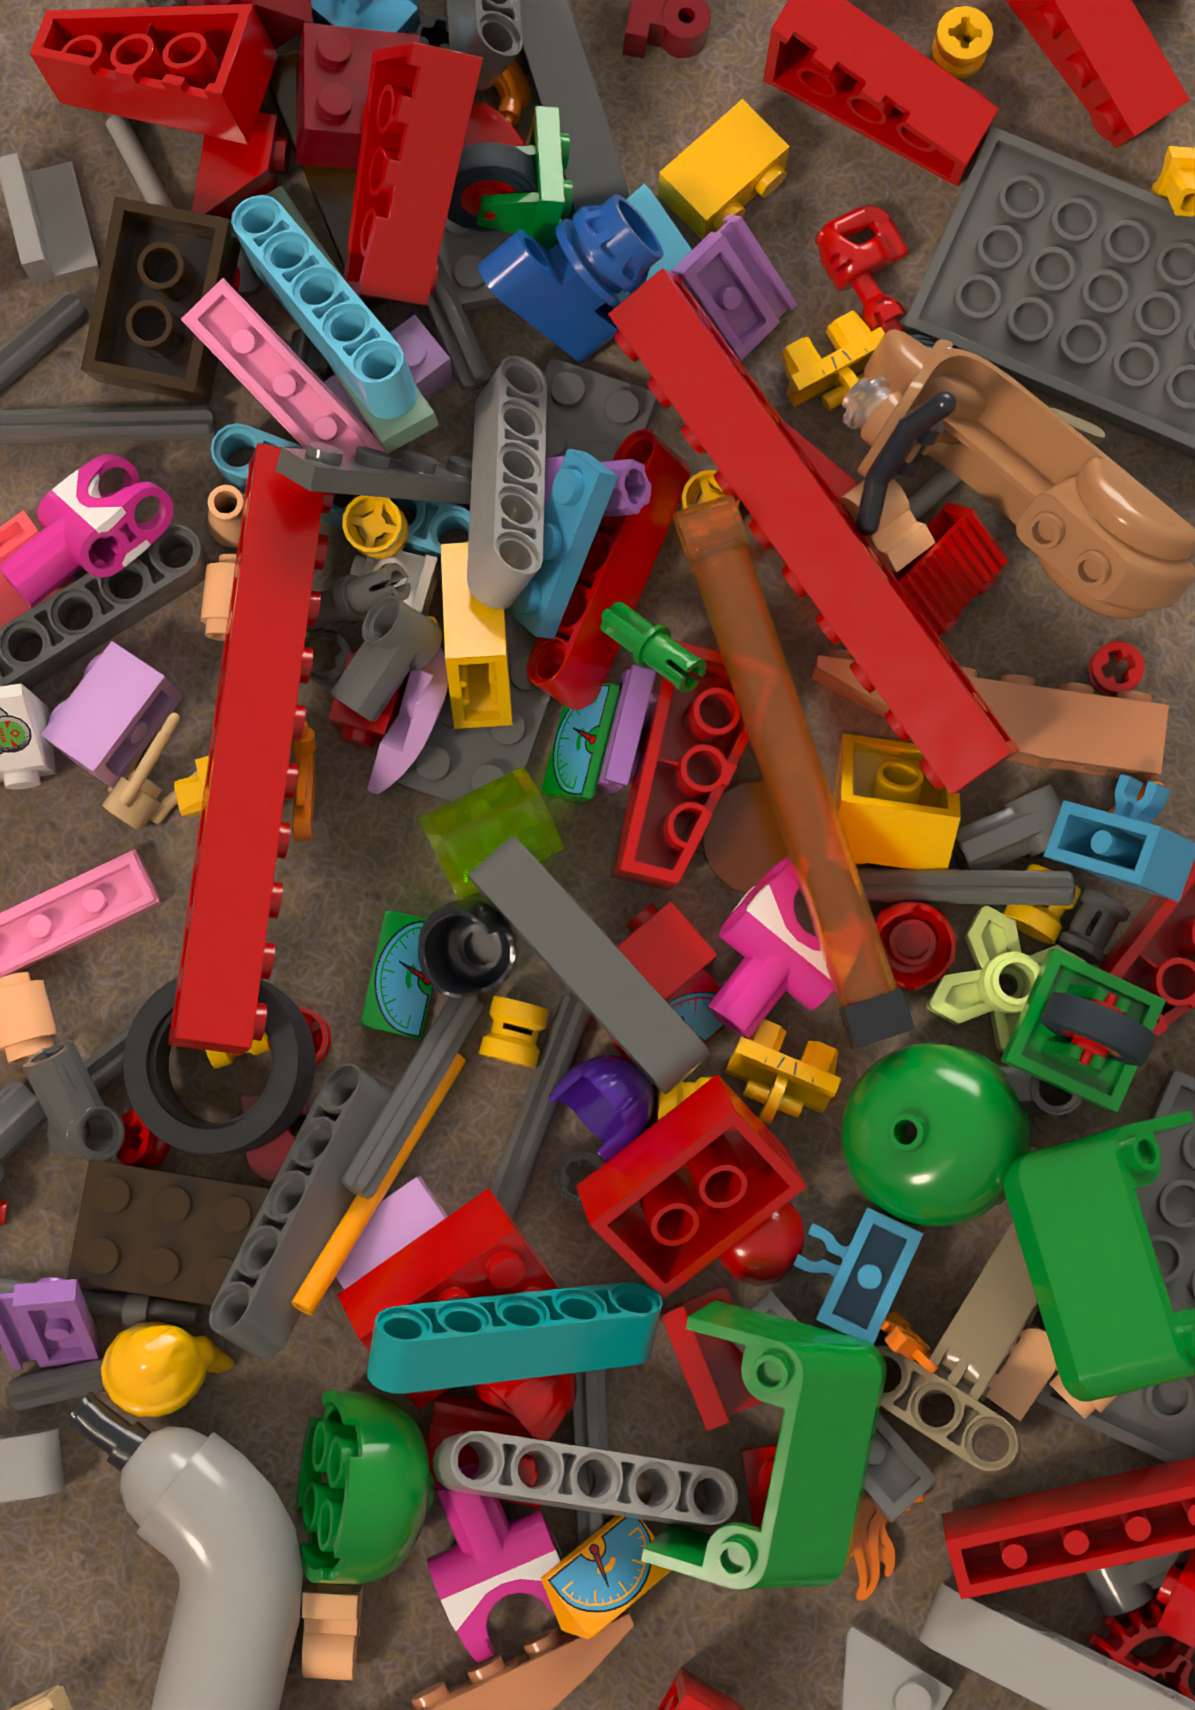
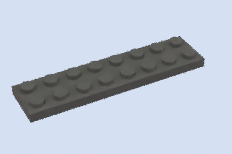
M553 357L549 358L544 372L547 382L545 459L549 457H565L569 448L587 452L599 462L613 461L620 444L628 435L637 430L647 429L657 398L651 390ZM505 608L513 725L454 729L448 685L439 717L425 746L416 760L396 783L400 787L507 823L552 696L530 682L527 677L526 666L537 637L511 616Z

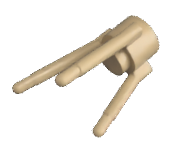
M171 713L137 769L135 770L141 755L126 775L120 778L114 788L109 786L107 790L110 794L102 804L105 809L138 831H142L148 820L160 826L170 810L178 804L175 789L162 801H159L157 797L163 789L147 778L180 721V716L177 713ZM195 771L191 776L197 775L198 772Z

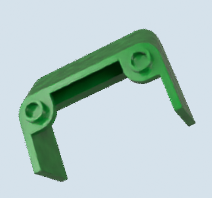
M1191 1111L1127 1124L1020 1155L1014 1160L1003 1180L1005 1196L1061 1382L1067 1392L1079 1401L1090 1402L1195 1376V1309L1173 1312L1135 1190L1136 1188L1152 1184L1159 1176L1161 1152L1155 1135L1194 1123Z
M715 1300L688 1316L686 1329L745 1345L741 1373L747 1390L756 1399L764 1403L784 1408L762 1525L759 1528L746 1523L733 1522L720 1527L713 1535L681 1525L671 1524L643 1548L641 1561L737 1590L822 1587L829 1585L843 1573L851 1557L887 1374L884 1357L873 1344L866 1340Z

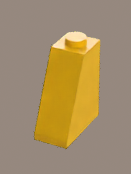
M469 541L441 544L445 662L454 729L513 725L505 608H490L478 601L471 593L467 583Z

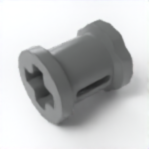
M1084 888L1079 897L1082 903L1067 931L1060 932L1056 943L1083 960L1101 966L1107 958L1103 952L1118 923L1127 921L1130 911L1109 896ZM1095 918H1099V920H1098V922H1097L1095 928L1093 929L1091 935H1090V936H1086V934H1087L1089 928L1091 927V925H1092L1094 919H1095Z

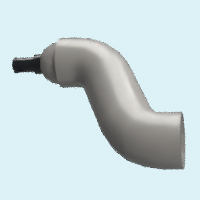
M92 1391L89 1392L73 1410L66 1424L69 1427L75 1428L109 1455L107 1462L121 1472L119 1490L126 1511L140 1526L136 1534L170 1560L178 1572L180 1580L179 1592L151 1710H279L300 1619L303 1568L295 1526L276 1490L241 1452L215 1432L209 1437L190 1428L165 1427L151 1432L138 1421L132 1425L99 1400L96 1394Z

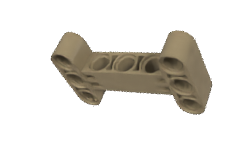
M1029 1145V1152L1037 1150ZM1013 1221L930 1356V1359L939 1367L933 1375L914 1360L911 1361L902 1354L894 1352L890 1347L876 1346L885 1361L899 1364L902 1375L900 1384L895 1390L883 1393L880 1407L977 1470L989 1475L1006 1473L1018 1463L1021 1455V1440L1014 1427L1005 1418L983 1405L991 1387L987 1386L995 1373L998 1374L1011 1356V1346L1018 1344L1021 1339L1018 1336L1020 1331L1030 1326L1039 1311ZM936 1394H944L951 1397L955 1404L953 1419L942 1427L927 1425L922 1416L924 1403L929 1397ZM988 1428L1003 1430L1009 1439L1007 1454L996 1462L981 1460L975 1451L977 1436Z

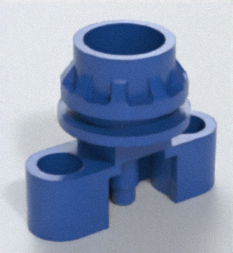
M614 194L602 205L583 206L574 213L573 221L569 219L561 221L555 229L559 243L549 251L527 232L518 230L478 264V270L482 279L501 302L579 362H584L613 338V334L619 329L608 313L613 310V307L615 308L629 296L628 293L632 294L646 282L650 267L664 256L660 242L641 214L625 198L618 194Z

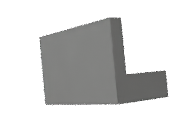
M18 153L0 157V181L20 262L32 283L36 285L99 269L73 162L70 161L28 172Z

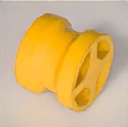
M968 6L955 7L946 12L939 21L936 36L933 40L931 48L932 61L957 79L967 78L977 73L985 62L993 38L992 23L988 17L977 8ZM964 35L971 41L969 44L964 41Z

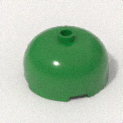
M936 1043L915 1044L897 1049L871 1065L853 1087L844 1108L841 1125V1144L844 1159L852 1179L863 1195L889 1216L905 1223L926 1227L963 1225L984 1215L996 1205H1001L1006 1200L1003 1180L1014 1160L1020 1155L1029 1153L1030 1145L1027 1112L1022 1110L1015 1090L1005 1077L1007 1076L1006 1073L988 1058L974 1051ZM912 1121L915 1124L917 1134L904 1131L907 1122Z
M330 1389L322 1394L323 1406H327L322 1418L310 1417L302 1445L295 1512L302 1513L303 1527L305 1532L308 1533L309 1544L301 1543L299 1547L303 1572L310 1582L348 1585L365 1584L381 1579L393 1572L413 1550L422 1531L426 1513L433 1502L434 1479L430 1473L428 1452L423 1435L415 1420L401 1405L383 1395L375 1393ZM322 1472H327L328 1483H322Z

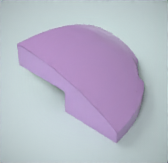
M441 646L429 664L422 669L410 671L399 714L380 742L367 791L379 794L390 787L407 771L425 746L439 717L448 689L445 655Z

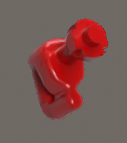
M866 205L827 222L821 231L817 232L815 244L818 245L821 264L827 271L829 279L833 280L834 287L838 291L854 289L863 305L861 319L871 332L879 327L882 328L884 333L893 329L903 332L904 330L899 321L906 316L907 312L898 300L883 294L874 279V276L887 266L902 261L909 254V248L891 217L878 206ZM869 228L874 233L870 240L861 244H855L846 239Z

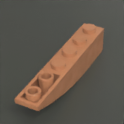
M831 650L828 652V656L818 655L813 665L812 679L863 708L885 717L884 713L890 708L877 690L869 693L858 682L849 666L855 659L848 650ZM961 667L1020 749L1009 757L1007 761L1031 767L1119 779L1120 774L1143 783L1152 781L1161 775L1169 705L1152 703V696L1150 694L1137 691L1117 692L1116 697L1094 694V687L1081 683H1061L1058 689L1036 686V679L1029 676L1009 674L1001 676V681L978 678L979 672L977 670Z
M628 1607L591 1639H585L568 1632L559 1635L556 1628L541 1632L523 1644L525 1653L506 1662H503L501 1655H495L484 1660L467 1671L469 1680L450 1689H447L445 1682L431 1685L411 1698L414 1706L407 1710H552L594 1671L633 1628V1613L630 1607Z

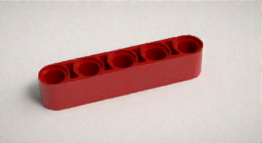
M647 429L637 430L628 435L620 444L613 461L634 459L645 465V473L651 483L649 504L644 505L638 514L602 517L555 638L537 637L526 666L527 677L530 682L572 710H581L589 706L599 695L620 646L618 642L601 630V615L606 608H610L615 602H623L635 610L682 498L684 486L689 480V464L657 435Z

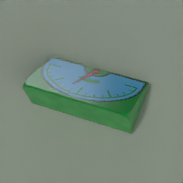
M603 683L597 698L589 706L581 710H572L563 705L542 785L543 794L580 805L594 798L621 693L619 685Z
M391 910L385 911L361 1018V1026L363 1028L422 1040L433 989L432 983L422 972L418 961L419 934L423 928V923L427 919Z

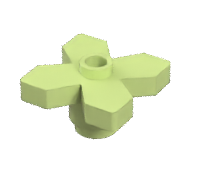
M984 906L978 910L964 935L978 970L944 975L940 978L926 1006L929 1011L954 1025L990 1012L996 1048L1004 1053L1048 950L1055 948L1085 963L1086 961L1059 945L1030 956L1021 953L1016 921L1004 916V914L990 906ZM999 975H1006L1012 979L1014 991L1010 996H1007L1001 990Z

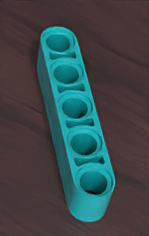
M619 1282L386 1308L379 1312L375 1319L367 1366V1377L373 1386L382 1391L405 1394L638 1365L645 1363L651 1356L663 1301L661 1296L647 1285L636 1282Z

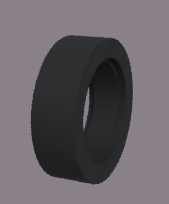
M177 978L166 983L141 1007L130 1027L125 1043L123 1057L125 1086L131 1104L141 1121L152 1133L167 1144L198 1154H239L258 1149L275 1140L292 1125L301 1113L310 1095L315 1074L313 1038L309 1026L297 1005L279 988L262 979L260 980L258 1003L267 1004L265 1033L269 1040L272 1057L268 1083L260 1098L245 1113L229 1121L212 1123L191 1113L181 1103L171 1083L169 1057L172 1045H168Z

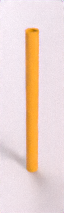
M456 1054L374 1196L366 1199L356 1195L291 1301V1304L299 1311L307 1315H313L465 1065L466 1060L460 1054Z

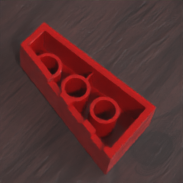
M788 0L771 28L763 81L958 187L987 138L999 110L984 94L961 82L847 0Z
M1005 0L1089 112L1096 131L1101 137L1109 140L1115 149L1190 100L1132 0Z
M253 4L46 10L30 51V56L59 103L249 144L278 57Z
M417 42L373 50L343 279L357 295L405 304L427 305L429 295L433 293L438 280L437 259L483 57Z
M676 641L693 655L703 659L706 662V671L703 677L693 670L687 672L699 681L698 685L687 693L680 692L674 684L658 672L656 673L652 691L654 695L650 717L643 730L639 748V763L631 783L610 877L665 891L679 884L713 816L712 813L725 788L729 785L737 764L751 736L755 733L764 715V710L774 690L778 687L786 668Z
M1195 859L1180 901L1176 902L1153 895L1109 952L1104 964L1098 967V969L1166 1000L1153 1030L1156 1038L1165 1032L1168 1026L1184 1013L1195 1008Z

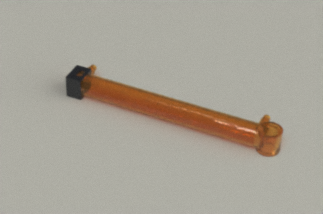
M732 494L674 512L678 536L702 596L840 1005L838 1010L851 1049H857L914 1030L915 1026L902 988L898 989L749 552L745 527Z

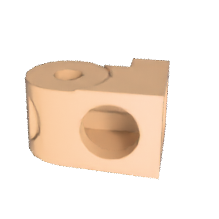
M894 479L888 484L879 529L875 534L866 537L890 570L898 572L936 542L926 524L916 522L909 509V501L905 492ZM865 480L840 498L855 521L857 520Z
M1032 1324L1020 1331L1018 1335L1021 1337L1018 1344L1011 1346V1356L998 1374L995 1373L987 1386L991 1387L986 1397L1019 1421L1023 1419L1057 1367L1046 1331Z
M309 1582L303 1591V1678L354 1680L358 1636H360L363 1585Z

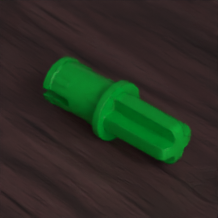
M615 602L610 608H606L601 615V630L634 654L633 659L641 668L650 666L674 684L682 693H687L698 685L699 681L687 672L693 670L703 677L707 667L706 662L673 640L671 632L663 624L654 626L623 602Z

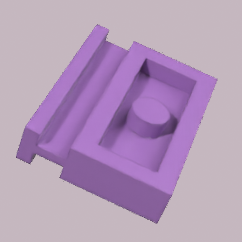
M729 214L724 219L725 224L716 233L710 232L671 271L681 278L732 351L742 361L780 323L778 318L786 310L792 311L798 304L743 218Z
M632 665L631 670L627 669L615 680V685L620 686L621 693L596 791L613 794L622 789L623 786H628V783H631L635 776L640 758V750L637 749L641 730L648 722L653 705L654 695L651 694V689L656 673L654 670Z
M57 1277L40 1279L36 1283L14 1284V1293L0 1294V1344L13 1370L22 1369L23 1361L37 1360L39 1367L43 1368L75 1365L101 1359V1338L77 1279L65 1280Z

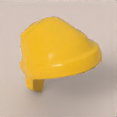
M159 1321L142 1322L120 1332L107 1348L101 1365L102 1386L111 1402L126 1414L138 1418H157L171 1414L184 1407L198 1393L205 1381L207 1372L221 1374L235 1366V1361L221 1348L215 1346L205 1335L196 1337L182 1328Z

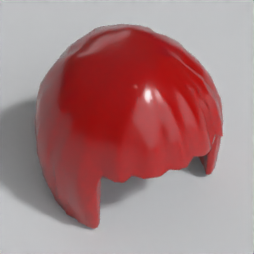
M575 1373L478 1384L474 1385V1394L478 1402H485L513 1415L536 1440L548 1441L559 1427L567 1410L571 1411L574 1407L577 1396V1379Z

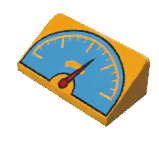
M615 1516L540 1577L562 1631L585 1639L593 1638L672 1571L641 1561L643 1548L655 1539L641 1519Z

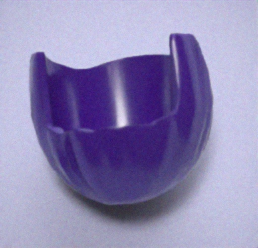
M615 1055L598 1056L576 1065L558 1081L548 1098L550 1103L554 1101L567 1104L581 1122L594 1135L605 1142L597 1152L605 1161L611 1159L644 1132L650 1122L655 1105V1095L650 1079L634 1063Z

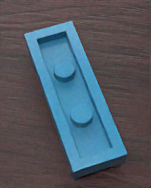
M568 448L561 468L554 478L552 491L544 509L543 562L541 568L514 603L506 608V611L536 637L555 638L618 479V475L584 451Z

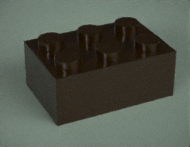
M115 196L81 365L83 372L100 383L204 404L210 403L218 358L189 329L181 318L222 278L233 288L241 244L230 219Z
M89 1160L67 1280L77 1279L78 1284L212 1306L271 1187L115 1161Z

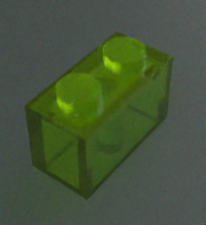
M524 766L418 818L458 900H462L474 893H481L467 875L511 835L516 837L539 863L545 861L548 856L565 848L542 796Z

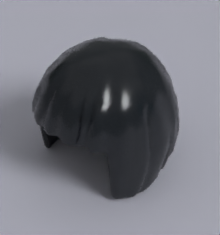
M476 900L452 901L432 912L423 923L418 939V961L422 972L437 992L448 998L465 999L475 996L480 992H491L494 987L499 986L509 978L518 956L517 937L509 923L490 904Z

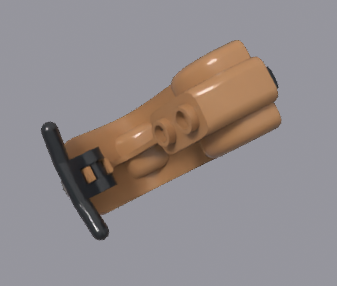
M896 329L889 330L883 335L865 365V378L859 380L849 390L842 402V406L847 409L843 422L850 429L857 427L861 429V439L871 446V449L856 471L865 477L856 520V528L859 533L871 536L878 531L889 482L897 475L906 478L913 477L922 465L924 455H928L962 479L1016 525L1017 536L1021 542L1037 554L1041 567L1051 581L1080 605L1110 618L1131 619L1142 617L1148 611L1171 607L1179 600L1195 577V567L1189 560V557L1195 551V529L1094 445L1100 444L1105 437V433L1100 427L1059 409L1049 408L997 366L974 353L952 348L953 343L945 339L936 340L920 334L908 335Z

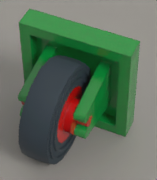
M535 106L526 146H511L489 142L475 143L462 148L447 215L448 220L462 228L480 232L504 231L515 234L518 230H523L548 251L559 243L555 229L562 221L561 216L570 215L573 201L572 181L563 179V169L567 168L569 160L570 139L568 133H560L559 108Z
M1055 948L1049 949L1000 1061L1109 1112L1118 1113L1137 1067L1144 1065L1154 1046L1156 1035L1153 1033V1030L1166 1000Z

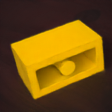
M741 99L659 172L658 196L703 240L710 232L719 230L725 224L724 219L729 214L743 217L746 211L743 206L758 193L762 198H765L777 189L787 175L785 167L790 146Z

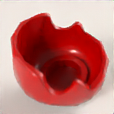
M901 901L883 909L872 923L867 937L866 954L872 970L884 985H893L909 991H918L945 975L955 960L957 936L947 917L939 909L919 901Z
M790 1201L718 1256L719 1262L735 1280L754 1286L779 1282L794 1267L793 1264L798 1254L801 1255L803 1251L805 1231L801 1214Z

